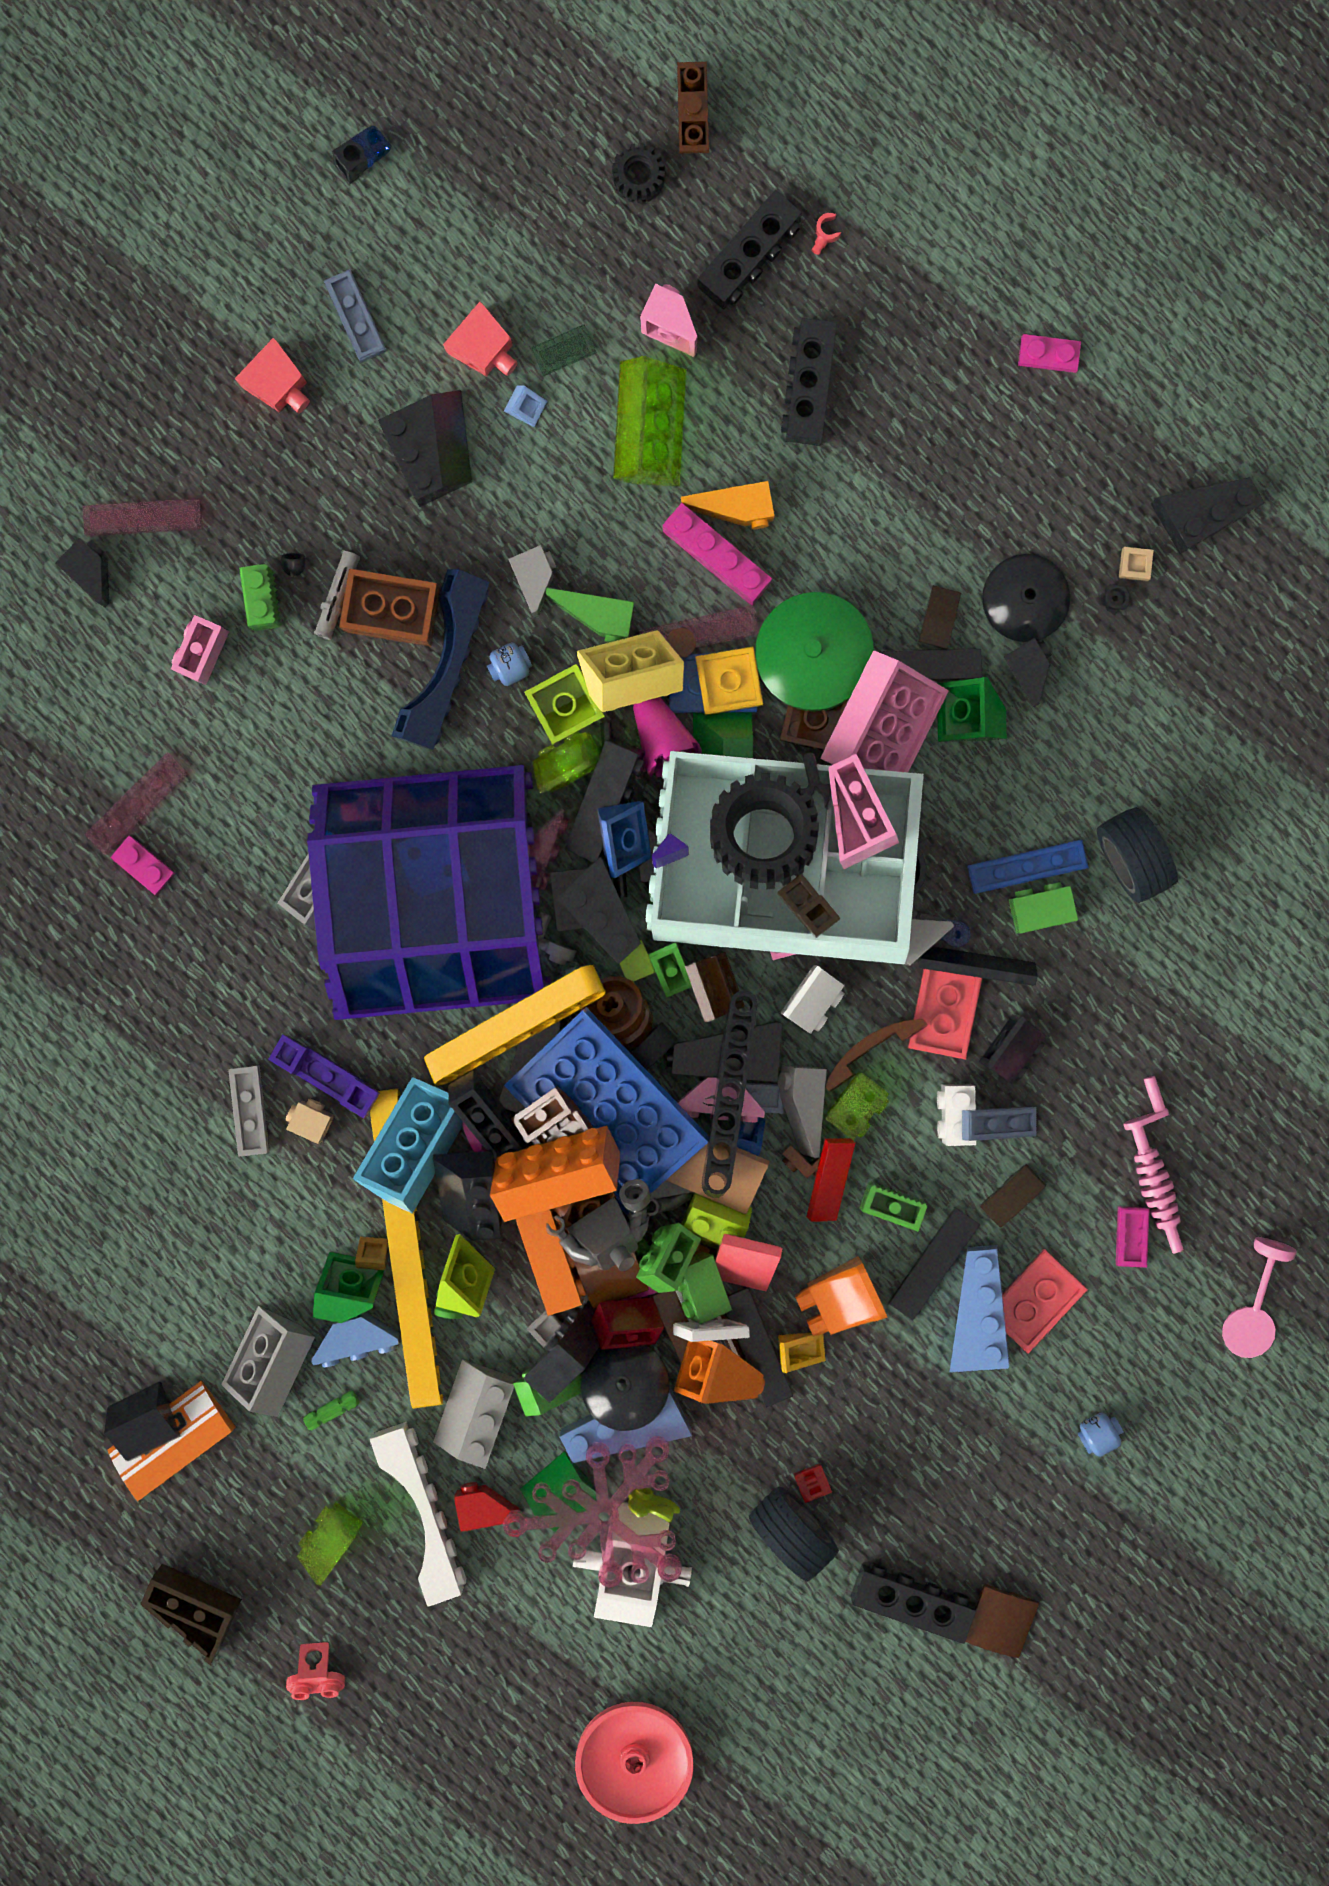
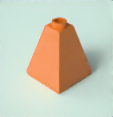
M688 1341L674 1392L705 1404L755 1399L762 1393L765 1380L761 1372L723 1344L714 1341Z

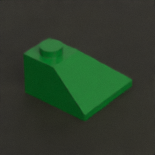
M987 677L937 683L949 690L937 714L938 742L1007 739L1006 708Z
M752 712L717 713L711 715L693 713V737L702 749L701 754L753 758Z
M329 1252L314 1294L313 1318L343 1323L372 1309L385 1270L356 1268V1257Z

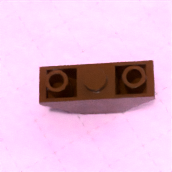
M677 62L679 154L709 153L707 62Z

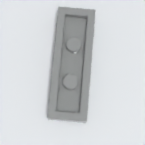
M260 1065L228 1069L238 1157L269 1153Z

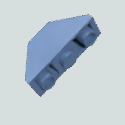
M366 1312L343 1323L334 1322L313 1356L312 1364H322V1367L325 1368L340 1363L339 1359L350 1357L351 1361L367 1357V1352L379 1350L380 1354L393 1351L402 1340L401 1333Z

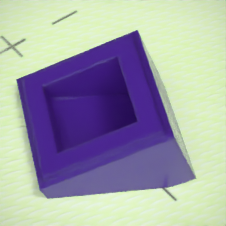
M671 833L668 834L652 854L653 866L660 868L688 856V845Z

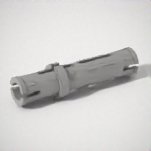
M348 551L342 552V557L326 601L322 602L320 606L322 612L316 630H314L315 635L328 640L332 639L336 623L342 614L349 569L356 570L360 556ZM345 570H347L340 591L338 592ZM331 609H332V613H331L330 619H329V621H327V620H328V617H329V614H330V612H331Z

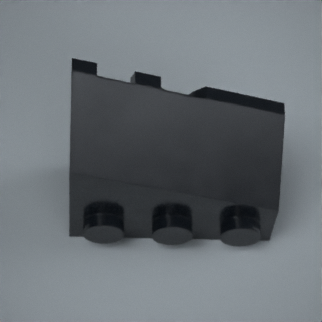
M461 390L429 395L378 420L419 507L472 483Z

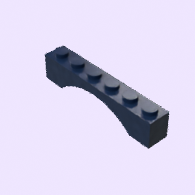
M447 569L438 596L445 627L441 658L433 677L424 690L400 709L391 735L392 737L431 750L440 741L442 735L441 726L444 717L448 715L451 709L450 699L453 690L457 688L460 682L461 675L459 672L462 663L469 655V642L472 634L478 628V616L481 607L488 599L489 592L487 589L490 582L459 569Z

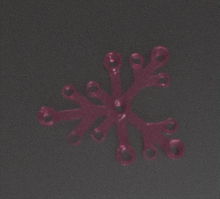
M661 1436L650 1438L646 1443V1455L636 1467V1448L631 1444L622 1445L619 1449V1459L623 1463L624 1482L610 1499H608L605 1466L610 1460V1450L602 1442L591 1444L587 1449L586 1460L593 1468L596 1500L583 1491L576 1480H567L562 1488V1494L567 1500H575L588 1511L576 1512L552 1493L546 1483H538L533 1488V1499L538 1503H546L558 1514L526 1517L519 1510L510 1511L505 1516L503 1522L505 1533L511 1537H519L526 1530L559 1527L549 1541L544 1542L539 1548L538 1556L540 1560L550 1563L555 1559L557 1549L577 1525L589 1524L578 1539L570 1542L568 1553L572 1559H582L586 1554L587 1546L600 1531L603 1563L599 1568L598 1578L603 1586L613 1588L622 1580V1568L615 1561L612 1531L631 1546L633 1559L631 1578L635 1583H644L649 1577V1569L645 1564V1558L658 1568V1574L661 1579L667 1582L677 1580L682 1571L679 1558L672 1554L663 1556L653 1548L660 1547L664 1551L673 1549L676 1542L674 1533L670 1530H663L659 1534L639 1536L619 1520L618 1512L620 1505L634 1489L653 1487L657 1491H664L668 1488L669 1476L665 1471L660 1470L654 1474H646L655 1463H660L667 1459L669 1443ZM656 1446L663 1449V1453L659 1456L652 1453V1449ZM626 1449L633 1452V1456L629 1459L622 1456V1452ZM594 1453H601L604 1457L603 1460L600 1462L594 1461L592 1458ZM658 1476H662L666 1479V1483L664 1485H657L655 1479ZM573 1485L576 1487L577 1492L575 1494H568L566 1487ZM543 1488L546 1490L547 1495L539 1497L536 1494V1490ZM601 1512H606L610 1518L607 1521H602L598 1515ZM512 1521H517L520 1524V1528L513 1530L509 1524ZM664 1536H669L672 1538V1542L665 1545L661 1542V1539ZM580 1545L583 1551L576 1554L572 1551V1547ZM550 1548L553 1551V1555L546 1557L543 1555L542 1550ZM667 1566H673L675 1568V1572L673 1574H667L665 1573L664 1568ZM637 1569H643L646 1574L643 1577H637L634 1572ZM607 1572H613L616 1577L613 1580H607L604 1575Z

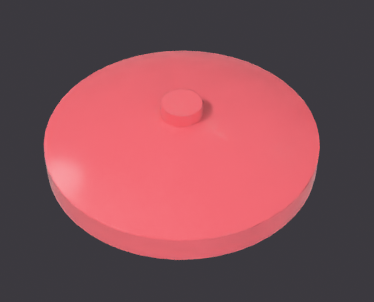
M644 1702L616 1704L596 1715L584 1729L576 1751V1777L584 1797L602 1815L612 1820L629 1824L654 1821L672 1811L684 1798L690 1786L693 1774L691 1743L679 1721L664 1709Z

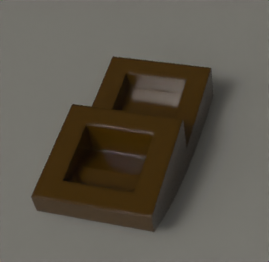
M932 586L918 642L948 649L961 592Z
M802 873L777 892V895L815 938L819 937L841 919Z
M1025 1164L1011 1175L1002 1187L990 1195L980 1207L1001 1228L1025 1208L1046 1187V1184Z

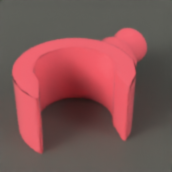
M825 213L818 219L816 225L817 239L815 240L814 247L811 249L814 254L820 255L827 243H833L840 238L841 232L828 235L821 229V225L824 222L834 220L836 214Z

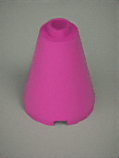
M661 697L634 704L633 711L641 748L645 751V767L650 777H652L653 773H655L656 777H662L664 761H669L670 751L702 753L699 743Z

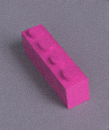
M682 502L662 525L663 532L751 606L756 603L771 585L772 578Z

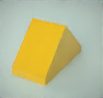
M812 1333L778 1335L782 1372L788 1373L826 1361L823 1334L813 1336Z

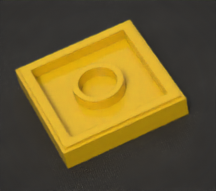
M754 647L695 656L705 715L763 706Z

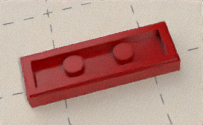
M825 1138L806 1215L810 1222L837 1221L856 1144L851 1138Z

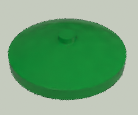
M809 592L785 600L767 616L757 636L755 649L756 663L763 682L777 699L799 710L824 711L838 707L850 699L874 651V644L866 620L851 603L832 594Z

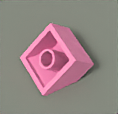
M655 283L640 316L641 333L695 357L697 353V334L683 296L679 295L680 292L670 285L664 284L662 287Z

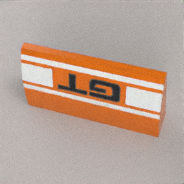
M202 1380L169 1404L181 1437L129 1462H126L114 1445L107 1450L119 1475L137 1502L236 1428Z

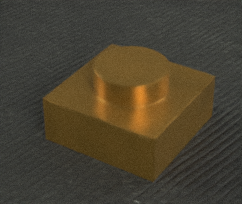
M360 1237L355 1259L356 1268L385 1270L389 1254L388 1239Z

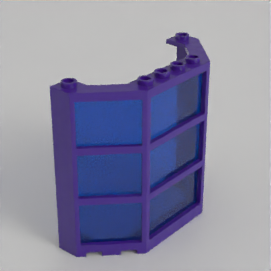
M524 765L312 785L314 805L310 806L309 822L310 824H315L312 833H308L307 838L318 961L320 969L325 970V973H328L329 979H325L324 984L328 998L333 999L332 1013L334 1020L518 1003L552 984L551 976H545V971H543L538 935H543L542 918L536 917L535 905H540L539 887H533L532 875H537L536 857H530L529 846L535 845L533 827H528L527 796H529L528 789H533L532 772H526Z

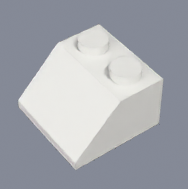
M813 965L780 1013L810 1034L813 1030L819 1032L828 1019L824 1015L830 1006L835 1008L843 998L845 993L841 990L844 985L819 966Z

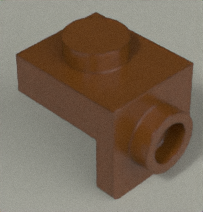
M790 1143L781 1150L785 1156L782 1161L792 1172L799 1170L807 1179L811 1175L816 1177L820 1157L815 1158L809 1163Z

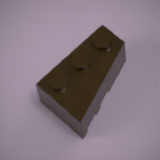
M162 1563L151 1578L140 1605L168 1629L172 1627L184 1638L183 1642L188 1647L191 1645L205 1656L204 1661L211 1666L221 1649L242 1599Z

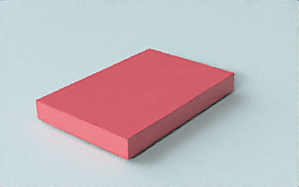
M923 969L913 1020L923 1019L927 1022L928 1026L910 1037L908 1048L966 1060L982 978Z
M724 1234L715 1257V1262L722 1281L767 1291L780 1261L783 1248Z
M1045 1249L1003 1292L1007 1335L1028 1354L1088 1290Z

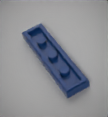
M1082 839L967 866L973 894L1089 868Z

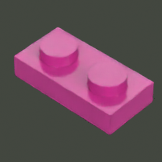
M1023 334L1018 366L1076 373L1078 371L1081 341Z
M130 835L110 857L154 895H158L175 875L173 870Z

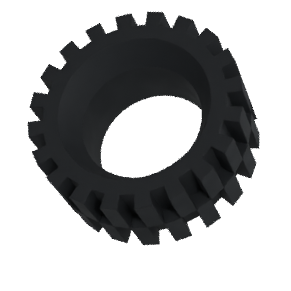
M762 773L761 780L759 781L754 780L753 774L745 776V784L740 785L738 780L731 783L730 792L727 793L723 790L719 795V804L715 803L713 806L712 819H710L711 849L713 848L714 858L717 864L719 862L722 863V871L727 876L733 873L734 881L741 885L744 880L750 881V888L758 889L759 883H766V890L775 889V882L781 881L782 885L785 886L791 882V876L795 875L797 877L801 873L803 874L804 866H809L813 859L819 832L816 806L811 807L812 798L807 792L803 795L800 794L801 786L795 781L790 787L787 786V777L778 775L776 782L770 780V773ZM767 809L784 816L790 823L794 833V839L788 849L782 854L768 859L755 858L745 853L735 840L734 830L737 823L746 814L755 810Z

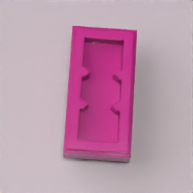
M1118 1206L1117 1266L1147 1268L1149 1208Z

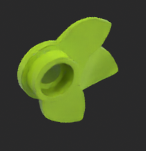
M639 1485L630 1488L628 1492V1507L637 1517H644L651 1513L671 1523L674 1513H680V1508L676 1503L667 1498L654 1495L653 1491L646 1486Z

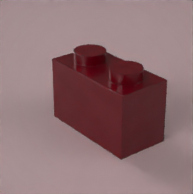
M633 1298L630 1300H606L599 1302L591 1319L601 1350L654 1345L664 1328L654 1298Z

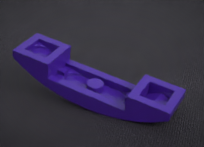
M282 1034L268 1059L287 1072L301 1077L340 1102L339 1104L363 1119H366L380 1094L372 1086L342 1066L285 1034Z

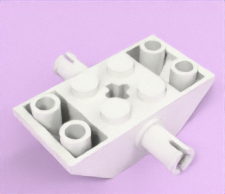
M613 1500L605 1550H602L601 1553L576 1548L573 1567L599 1571L598 1574H601L594 1613L595 1618L652 1627L660 1584L668 1582L689 1587L692 1567L666 1564V1560H664L669 1523L651 1513L644 1517H637L629 1509L627 1502ZM636 1565L634 1571H629L628 1566Z

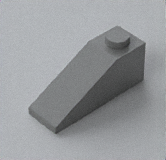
M782 1065L781 1073L778 1077L779 1095L799 1151L803 1155L819 1158L827 1069Z

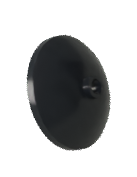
M1032 554L1012 556L999 563L986 579L982 593L984 613L992 627L1008 639L1018 642H1028L1033 638L1037 641L1044 639L1055 632L1067 616L1070 607L1068 582L1061 570L1046 558ZM1026 590L1034 593L1033 600H1028L1025 597Z
M647 1345L602 1350L599 1348L582 1373L581 1394L587 1410L599 1423L614 1430L631 1431L650 1424L662 1412L669 1396L670 1381L667 1368L661 1357ZM621 1379L627 1382V1388L624 1391L619 1390L617 1387V1383Z

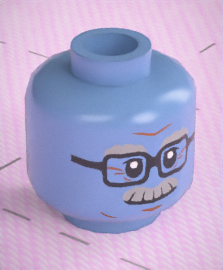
M513 642L490 653L491 664L487 665L494 682L500 679L504 686H510L529 676V668L532 667L523 645L518 647Z
M1100 1412L1082 1421L1080 1424L1081 1431L1077 1434L1088 1454L1093 1452L1096 1456L1101 1457L1121 1446L1119 1435L1124 1433L1116 1417L1110 1419L1107 1414Z

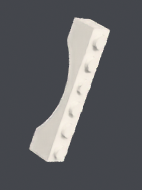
M407 1422L373 1433L370 1442L379 1467L391 1474L405 1487L413 1498L422 1518L425 1530V1555L418 1581L427 1606L429 1607L461 1596L464 1588L463 1585L466 1584V1576L463 1568L456 1566L454 1557L457 1556L456 1547L452 1539L447 1540L444 1531L447 1528L446 1518L443 1511H437L434 1502L438 1500L437 1492L433 1483L428 1484L425 1473H428V1467L424 1456H418L415 1448L418 1445V1438L414 1428L409 1429Z

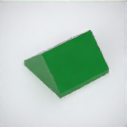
M565 1451L520 1488L536 1519L557 1534L602 1497V1494L575 1463H572Z

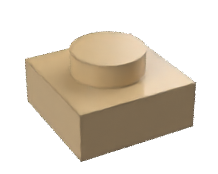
M1123 547L1119 578L1149 581L1151 579L1154 550Z

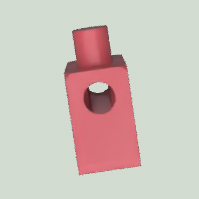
M481 302L475 306L443 344L449 355L486 377L494 367L498 368L506 376H509L518 364L516 360L507 354L513 346L510 336Z
M274 338L235 378L243 389L278 412L289 404L297 413H301L310 403V400L300 391L307 383Z

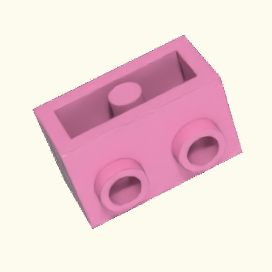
M194 615L192 621L186 626L181 647L176 650L173 656L171 670L206 685L229 631Z

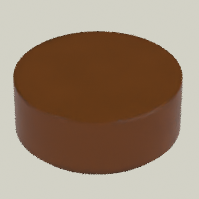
M686 628L674 629L667 637V642L681 659L692 655L696 648L695 636Z

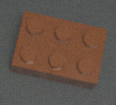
M349 569L339 627L345 633L431 647L439 604L438 596L441 588L434 582Z

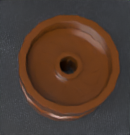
M609 976L601 979V983L606 991L605 995L580 1009V1012L587 1007L627 1050L634 1049L647 1038L652 1030L653 1015L651 1008L633 981L622 976Z

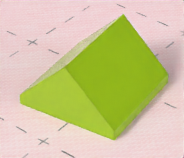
M461 1234L455 1235L440 1280L436 1307L479 1317L484 1307L495 1268Z

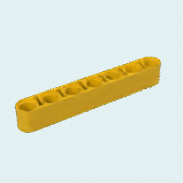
M594 965L583 966L427 1054L424 1057V1061L434 1085H444L461 1077L603 997L606 991Z

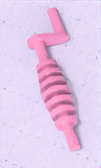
M1150 1076L1144 1078V1082L1154 1112L1123 1123L1125 1130H1132L1138 1148L1137 1154L1134 1155L1135 1162L1143 1163L1136 1167L1137 1174L1146 1173V1175L1138 1178L1139 1185H1150L1141 1189L1142 1196H1154L1146 1199L1145 1202L1149 1208L1157 1207L1151 1210L1150 1213L1153 1218H1161L1155 1223L1158 1229L1165 1230L1172 1253H1178L1184 1250L1177 1230V1224L1181 1220L1180 1215H1172L1178 1212L1177 1203H1171L1176 1200L1175 1192H1168L1174 1188L1171 1180L1163 1181L1170 1177L1167 1170L1158 1171V1169L1164 1167L1162 1159L1154 1160V1158L1159 1156L1157 1149H1152L1149 1146L1143 1128L1144 1125L1169 1115L1168 1109L1165 1108L1156 1077Z

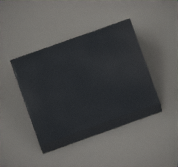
M161 1382L107 1407L104 1434L126 1462L181 1437Z

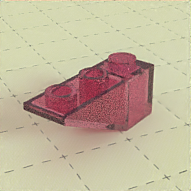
M560 809L534 834L535 845H529L530 857H536L537 875H532L533 887H539V892L540 889L545 891L548 886L550 874L546 873L550 862H556L560 846L556 845L559 834L565 835L570 821L569 818L565 817L567 812L563 809ZM516 851L512 855L504 881L521 889L518 854Z

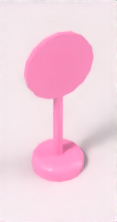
M1257 1237L1254 1241L1255 1250L1259 1254L1268 1257L1254 1306H1245L1233 1311L1226 1318L1222 1329L1225 1345L1232 1353L1245 1358L1262 1355L1271 1347L1275 1339L1276 1329L1273 1320L1265 1311L1261 1310L1262 1302L1275 1260L1292 1261L1297 1252L1296 1249L1287 1244L1263 1237Z

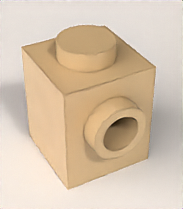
M308 1099L307 1102L301 1101L297 1106L294 1104L291 1106L286 1116V1121L289 1122L286 1130L319 1144L323 1142L335 1115L323 1110L325 1105L316 1100Z

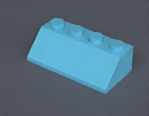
M412 1077L353 1179L388 1203L413 1214L435 1175L433 1155L447 1154L462 1128L463 1121L448 1104L449 1093Z

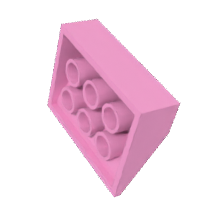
M873 651L820 759L834 765L857 754L864 769L909 772L949 690L899 660Z

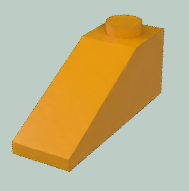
M768 481L681 497V502L693 512L741 526L751 525L753 530L766 528L769 526L768 522L774 520Z

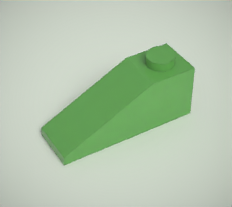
M546 588V596L549 600L599 636L605 637V642L609 643L630 637L635 607L634 602Z

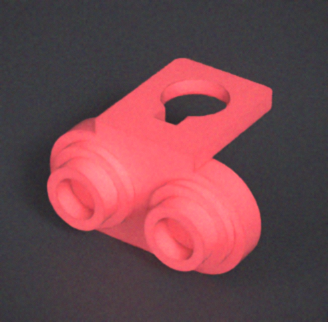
M328 1642L300 1645L298 1674L288 1677L286 1689L291 1693L293 1699L306 1700L309 1698V1694L321 1693V1696L326 1698H334L345 1687L344 1675L337 1672H328L330 1649ZM312 1651H319L322 1653V1659L316 1664V1669L310 1670V1665L306 1663V1657Z

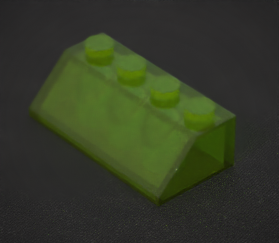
M647 356L620 361L613 479L630 484L680 486L686 369Z

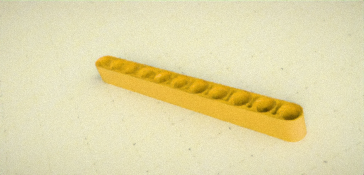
M399 1088L378 1091L380 1094L370 1110L374 1141L397 1104L398 1096H401ZM382 1199L411 1406L415 1409L443 1405V1394L440 1395L439 1385L441 1384L439 1365H435V1356H437L435 1336H431L430 1328L433 1327L431 1308L427 1307L426 1298H429L427 1279H423L422 1269H425L423 1251L419 1250L418 1240H421L419 1222L415 1221L414 1212L412 1214Z

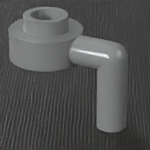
M540 912L539 917L542 918L543 935H538L539 948L550 954V961L565 965L567 961L573 962L576 954L575 949L544 938L551 915Z

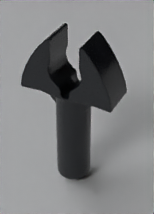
M809 752L803 755L808 786L805 789H800V794L803 795L807 792L812 798L814 791L817 790L823 796L824 808H826L832 795L831 785H825L820 782L815 755ZM812 798V800H811V807H814L815 804H814V800H813V798Z

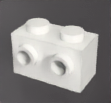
M941 1084V1091L937 1092V1107L942 1109V1121H938L937 1124L938 1138H942V1143L946 1146L976 1145V1141L962 1140V1110H976L975 1086L972 1084Z

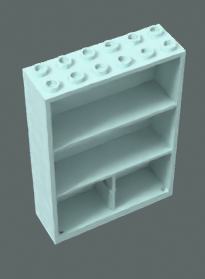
M670 751L669 761H664L662 779H664V789L660 790L659 797L660 816L663 818H657V845H660L666 836L671 833L688 845L689 855L660 868L654 867L656 875H651L649 884L650 901L653 902V905L647 904V930L652 931L653 940L905 964L910 946L924 774L864 769L897 835L899 843L846 869H843L839 860L832 795L827 807L824 808L823 796L817 790L814 791L812 798L818 813L819 832L816 851L813 853L810 865L804 866L803 876L817 893L825 898L841 918L823 934L815 938L777 895V892L784 887L781 881L775 882V889L767 890L766 883H759L758 889L750 888V881L744 880L742 885L735 882L734 874L730 873L727 876L722 871V863L719 862L717 864L714 858L713 848L711 849L710 819H712L713 806L715 803L719 804V795L723 790L727 793L730 792L731 783L738 780L740 785L745 784V776L751 774L754 775L755 781L761 780L762 773H770L771 781L777 782L778 775L787 777V786L790 787L795 781L801 786V789H805L808 786L804 763ZM817 764L820 782L825 785L830 784L828 769L830 765ZM760 809L752 811L740 819L735 827L734 837L739 847L748 855L755 858L768 859L785 852L794 839V833L790 823L784 816L772 810ZM654 846L653 853L658 848V846ZM795 875L791 876V881L796 878Z

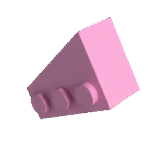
M857 754L828 767L839 860L843 869L898 844L897 835Z

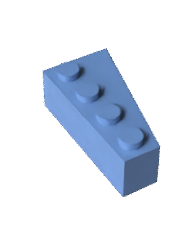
M998 1245L968 1247L950 1372L1008 1369L1010 1361Z
M670 1387L669 1396L662 1412L654 1421L642 1428L631 1431L614 1430L602 1425L590 1414L562 1428L559 1437L572 1463L690 1437L692 1436V1428Z

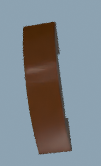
M923 1019L902 1021L883 1027L868 1035L853 1046L838 1062L825 1087L828 1091H833L854 1077L856 1074L850 1067V1064L895 1033L901 1041L905 1042L928 1026L927 1022Z

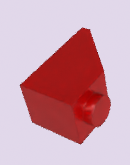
M470 1482L461 1485V1489L456 1491L454 1500L460 1532L519 1521L520 1508L487 1485L478 1486L477 1482Z

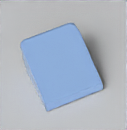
M517 385L504 412L534 427L547 400L526 386Z

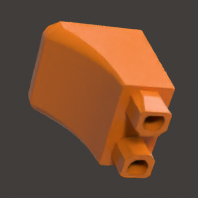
M859 1256L807 1283V1288L795 1295L801 1311L817 1305L820 1314L806 1320L813 1336L821 1335L828 1331L832 1335L852 1327L887 1318V1314Z

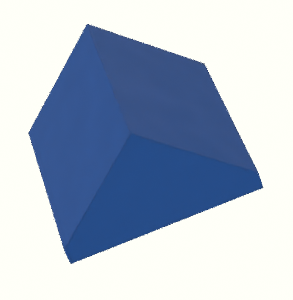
M637 801L597 808L605 861L611 878H616L652 858L643 802Z

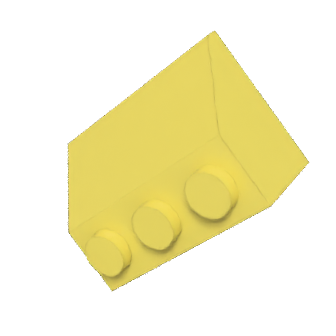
M658 630L577 651L589 696L601 712L613 711L617 708L683 691L684 661Z

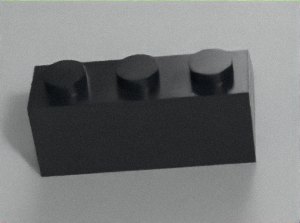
M493 1151L434 1154L433 1162L444 1221L471 1240L501 1239L502 1217L490 1197L495 1168Z

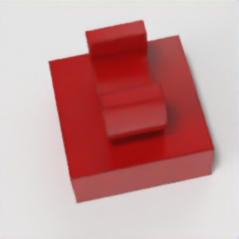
M821 1463L794 1473L805 1503L832 1493Z

